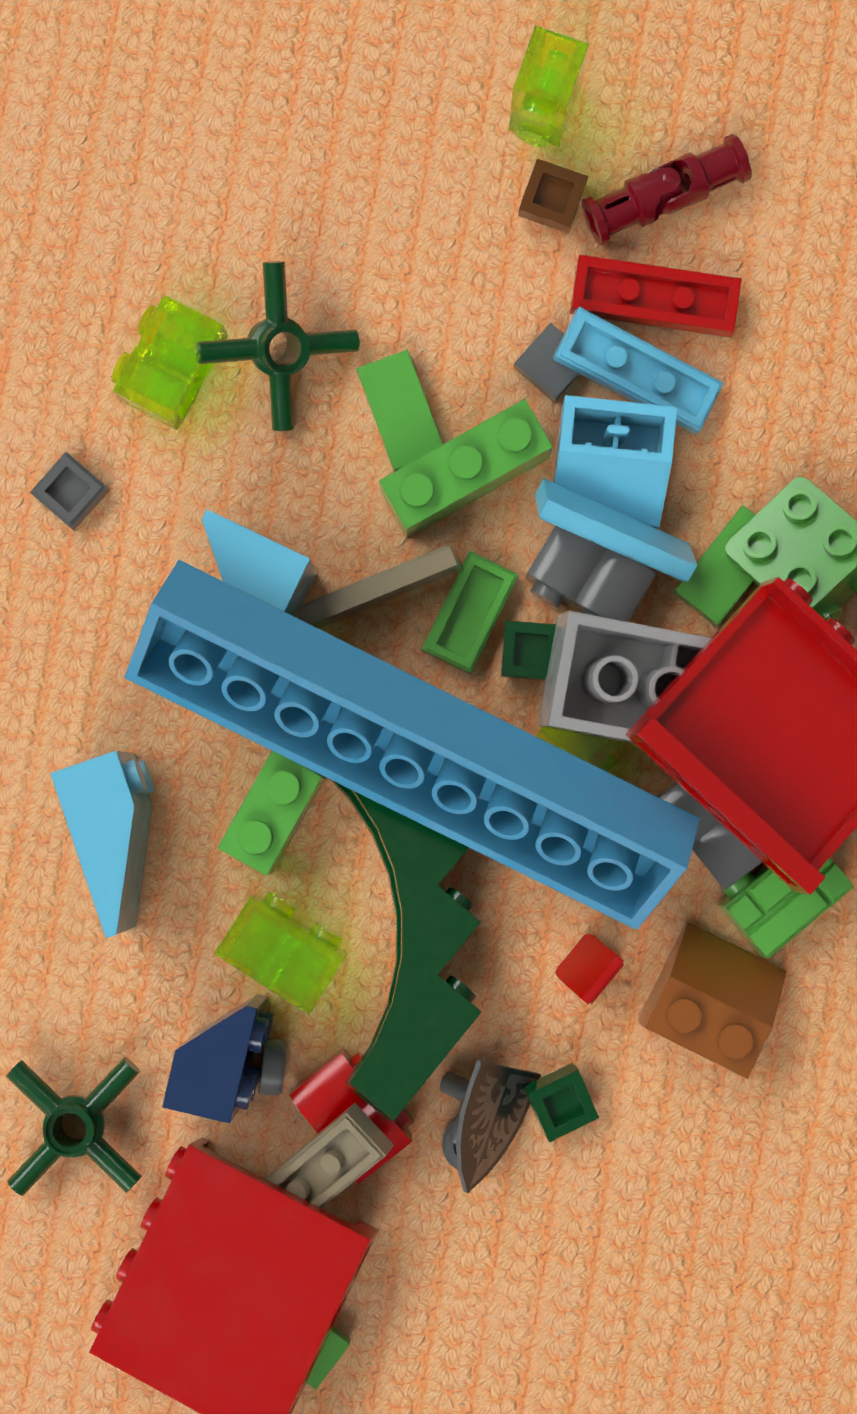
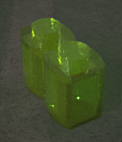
M165 295L157 307L150 305L145 310L137 329L141 339L131 354L125 352L118 359L112 372L111 381L115 383L113 392L119 401L177 430L189 413L202 383L215 365V363L198 364L195 354L196 342L226 340L228 334L223 324Z

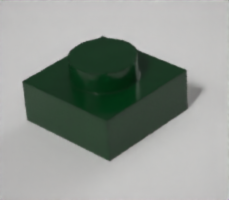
M505 620L501 677L546 681L556 624Z
M573 1063L523 1087L542 1132L549 1143L599 1118L581 1074Z

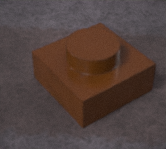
M536 159L519 207L518 216L569 234L588 181V176Z

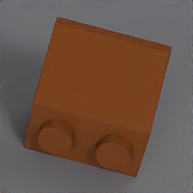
M686 921L638 1021L644 1028L748 1079L773 1028L787 971Z

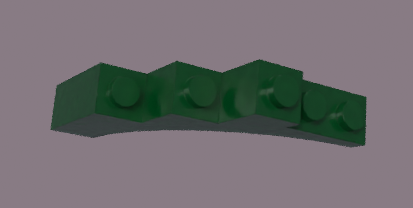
M331 780L349 799L374 839L388 874L396 916V962L387 1005L370 1046L344 1084L387 1121H394L481 1014V1011L472 1004L476 998L475 994L465 984L451 975L446 981L438 975L481 923L472 915L475 906L469 899L452 887H449L445 892L438 886L469 847Z

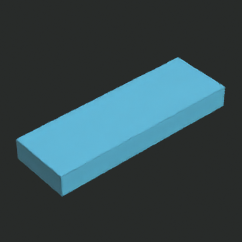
M581 307L575 310L552 360L632 402L678 407L676 425L694 434L701 431L723 385V382Z
M543 478L535 493L539 517L548 523L683 582L684 580L689 581L697 567L690 544L684 540Z

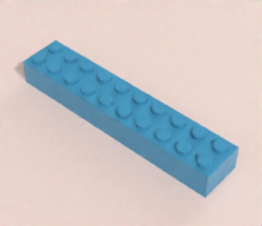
M178 560L151 603L124 676L129 681L636 930L688 868L700 822L699 817L238 588Z

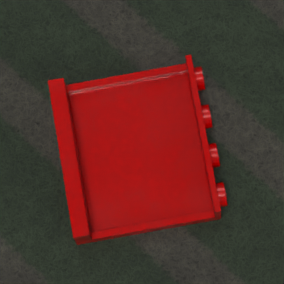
M775 577L763 581L625 735L790 889L811 895L826 878L818 870L857 827V650L852 646L855 638L850 631L834 619H823L810 606L813 599L801 585L788 578L783 581L780 577Z
M201 1138L189 1144L187 1148L180 1146L171 1159L165 1173V1177L171 1179L170 1185L163 1199L156 1197L143 1217L140 1227L147 1232L139 1249L131 1248L118 1269L116 1279L122 1282L114 1301L107 1299L93 1321L91 1331L95 1332L97 1336L89 1353L200 1414H292L379 1230L361 1220L352 1225L212 1152L207 1149L210 1141Z

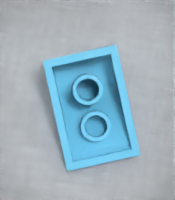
M113 751L50 773L105 938L136 927L152 812V802L149 793L156 791L154 779L146 760L138 762L135 753Z

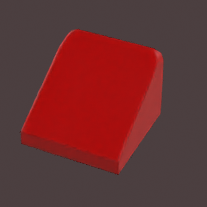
M587 933L557 967L555 974L567 987L589 1005V1003L593 1004L624 966V960L594 935Z

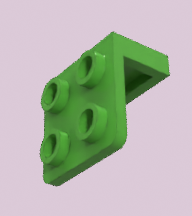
M805 477L793 479L726 543L727 557L757 585L775 577H780L783 581L787 578L795 581L810 594L813 599L810 606L825 620L828 618L837 620L842 612L840 607L855 593L857 594V521Z

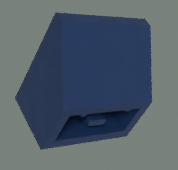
M256 994L191 1035L175 1050L162 1108L225 1123H231L239 1109H248L250 1100H254L261 1067L252 1066L255 1052L261 1053L264 1043L269 1038L274 1013L265 1011L268 996Z

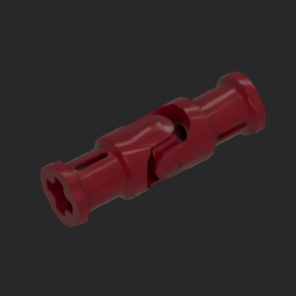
M730 134L724 137L723 144L696 156L692 152L684 154L653 169L649 174L644 173L625 180L623 188L596 200L591 196L582 199V209L591 234L595 241L602 246L608 243L610 236L636 224H639L641 227L652 224L658 220L660 215L672 214L709 198V192L737 180L740 183L749 181L752 177V170L747 152L739 137ZM680 183L683 184L687 192H682Z

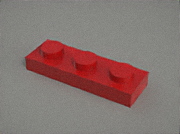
M579 254L569 314H574L575 310L581 307L602 319L731 338L735 330L742 278Z

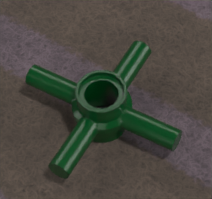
M285 261L262 262L266 319L254 325L247 338L196 342L195 354L198 364L252 360L253 364L261 372L269 375L272 430L288 431L294 429L291 374L300 371L307 364L310 355L357 352L360 340L357 330L305 333L298 323L288 318ZM283 333L287 340L286 352L280 359L273 361L269 351L270 343L277 334Z
M124 1057L87 1097L71 1095L61 1098L23 1060L10 1070L6 1077L45 1114L43 1121L44 1142L7 1180L8 1185L13 1191L24 1196L61 1156L75 1158L87 1155L126 1193L138 1182L142 1175L102 1138L105 1130L102 1112L140 1073L138 1067L131 1060ZM73 1113L83 1119L86 1125L85 1138L74 1139L64 1132L62 1128L64 1114Z

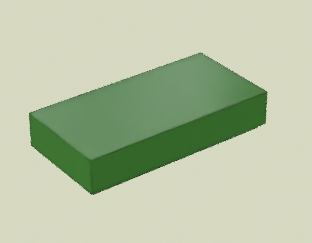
M408 349L356 368L394 472L443 445Z
M743 505L696 562L697 567L689 581H681L673 591V594L714 626H717L753 581L727 557L725 550L727 541L755 516L754 513Z
M469 551L462 565L464 569L459 571L422 647V651L471 674L519 574Z

